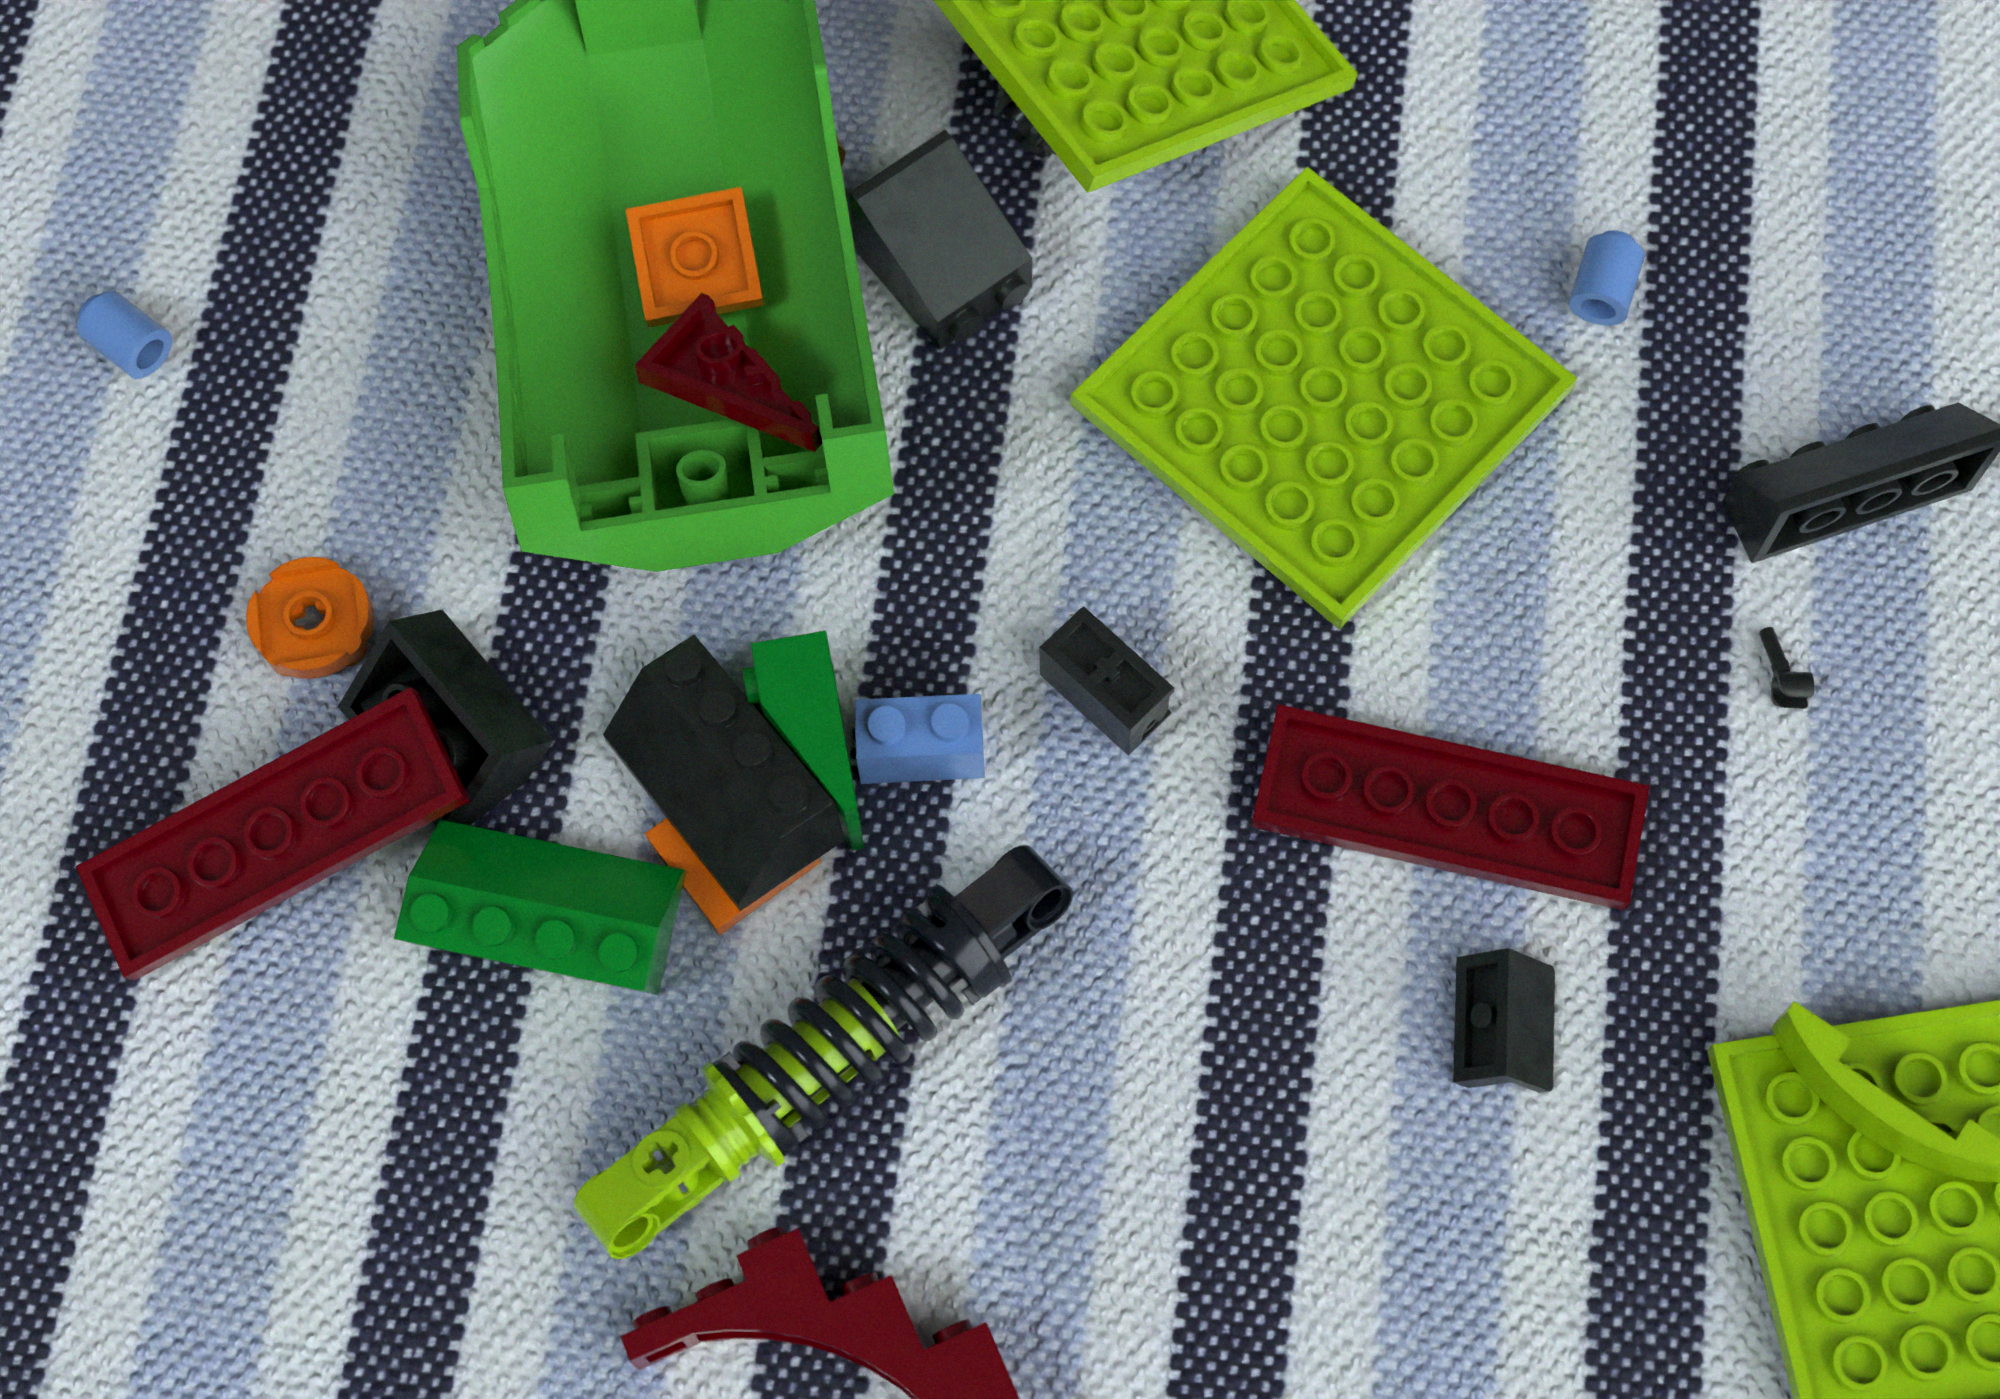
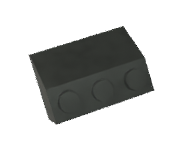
M443 610L389 621L338 705V708L350 720L409 687L419 692L470 799L466 804L432 821L436 826L440 820L472 825L527 782L554 741Z

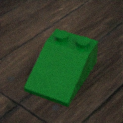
M826 630L751 643L754 666L742 668L748 703H752L834 801L845 837L844 841L851 850L865 849Z

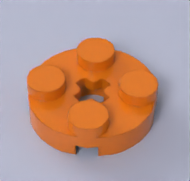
M303 557L288 561L269 574L271 580L263 586L259 594L255 590L250 598L246 613L249 637L258 652L275 672L282 676H292L301 679L325 677L342 670L345 666L356 665L364 658L367 652V641L372 634L374 624L373 605L362 582L354 574L352 575L349 571L340 568L337 562L322 557ZM309 606H316L319 613L325 615L324 620L313 629L306 630L304 626H295L296 619L305 617L306 608Z

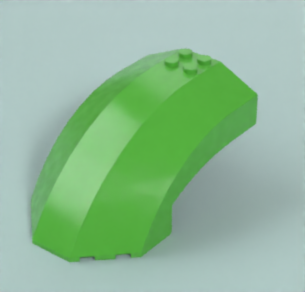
M516 0L498 14L500 25L482 38L472 34L457 46L460 124L478 188L491 297L499 404L502 485L521 551L659 572L779 553L893 495L894 488L886 430L854 249L815 0ZM742 187L765 305L718 315L728 327L735 325L744 336L745 344L755 349L780 378L781 388L793 402L799 400L811 413L812 422L819 427L823 443L816 452L638 382L635 364L673 323L649 328L645 321L625 209Z

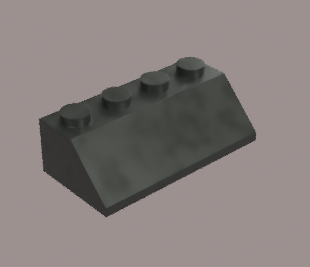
M1959 402L1936 410L1933 405L1922 406L1906 414L1900 422L1880 428L1878 423L1867 424L1851 432L1845 440L1827 446L1822 441L1812 442L1797 449L1791 454L1790 458L1769 464L1768 460L1765 459L1752 462L1735 473L1722 503L1751 563H1755L1972 491L2000 452V424Z
M695 635L684 640L641 669L603 733L604 739L739 911L845 840L834 801L752 703H748L745 694Z

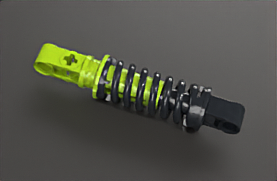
M1028 845L1017 846L1005 853L991 869L955 897L942 886L934 885L927 891L928 895L925 899L916 905L921 914L905 912L898 919L897 932L899 938L889 933H878L873 937L869 945L872 960L860 954H851L845 959L842 968L846 983L837 977L829 975L823 976L818 980L815 992L819 1005L808 998L796 997L790 1002L787 1009L791 1027L777 1019L765 1021L760 1029V1036L764 1045L763 1049L752 1042L740 1041L735 1045L732 1054L728 1052L719 1060H715L713 1063L708 1062L702 1066L701 1069L708 1086V1090L704 1092V1095L696 1098L693 1104L690 1103L688 1105L684 1101L674 1109L676 1115L655 1132L644 1137L636 1147L609 1168L586 1181L574 1198L575 1210L612 1258L625 1259L643 1250L658 1233L683 1213L695 1207L707 1194L725 1180L732 1183L741 1176L740 1167L749 1163L752 1157L755 1158L760 1154L778 1167L785 1161L784 1157L809 1136L799 1120L803 1118L812 1128H822L827 1124L828 1115L821 1106V1103L828 1097L832 1096L840 1106H849L855 1101L856 1096L848 1082L857 1074H860L866 1083L870 1085H876L882 1080L883 1072L875 1062L881 1055L887 1052L897 1063H904L909 1059L910 1049L900 1037L898 1029L908 1023L923 1041L934 1039L938 1033L937 1027L924 1011L934 1001L949 1019L958 1020L963 1016L965 1011L964 1005L950 989L962 979L966 982L968 986L962 990V993L971 1005L987 997L998 987L1004 988L1012 981V976L1004 959L1039 931L1051 926L1064 915L1073 899L1072 888ZM657 1150L663 1156L659 1161L653 1155ZM682 1182L687 1187V1191L684 1193L678 1187Z

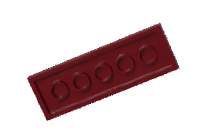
M409 687L75 867L123 978L135 981L466 804L470 799L419 692Z
M1278 704L1251 827L1625 911L1631 900L1650 785Z

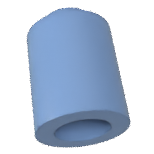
M1610 230L1594 235L1587 241L1569 300L1571 311L1579 318L1604 326L1617 325L1626 320L1645 257L1644 250L1631 235L1622 231Z
M107 291L94 295L87 299L79 310L77 325L79 337L134 379L145 378L155 372L166 360L172 347L170 332L118 292Z

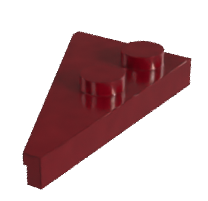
M701 293L635 364L638 382L813 452H816L823 444L819 427L812 422L811 413L799 400L793 402L781 388L779 376L755 349L745 344L744 336L735 325L727 326L716 313L714 301L709 295Z

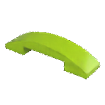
M1793 1001L1777 1018L1771 1028L1795 1070L1816 1095L1849 1125L1885 1149L1931 1170L1959 1178L2000 1183V1138L1970 1118L1949 1134L1943 1132L1838 1061L1852 1039L1796 1001Z

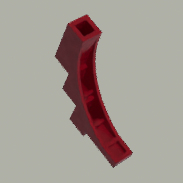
M783 1226L775 1227L747 1241L749 1250L736 1255L745 1276V1281L734 1285L732 1278H727L707 1285L695 1293L696 1303L673 1313L670 1306H663L648 1311L633 1320L632 1323L635 1330L620 1336L629 1361L638 1370L700 1343L735 1339L772 1340L803 1345L840 1356L877 1374L899 1388L911 1399H1020L987 1322L972 1327L969 1319L949 1325L932 1336L936 1345L924 1350L892 1275L880 1280L876 1273H869L855 1278L839 1288L842 1297L829 1302L799 1228L786 1233Z

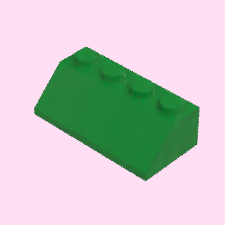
M440 820L408 876L394 939L415 945L659 995L686 870Z

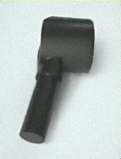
M1767 627L1762 629L1759 635L1773 672L1771 683V700L1773 704L1781 708L1807 709V698H1811L1814 694L1813 674L1811 672H1791L1789 662L1785 658L1774 628Z

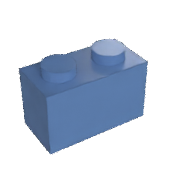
M981 694L855 700L856 760L861 784L985 778Z

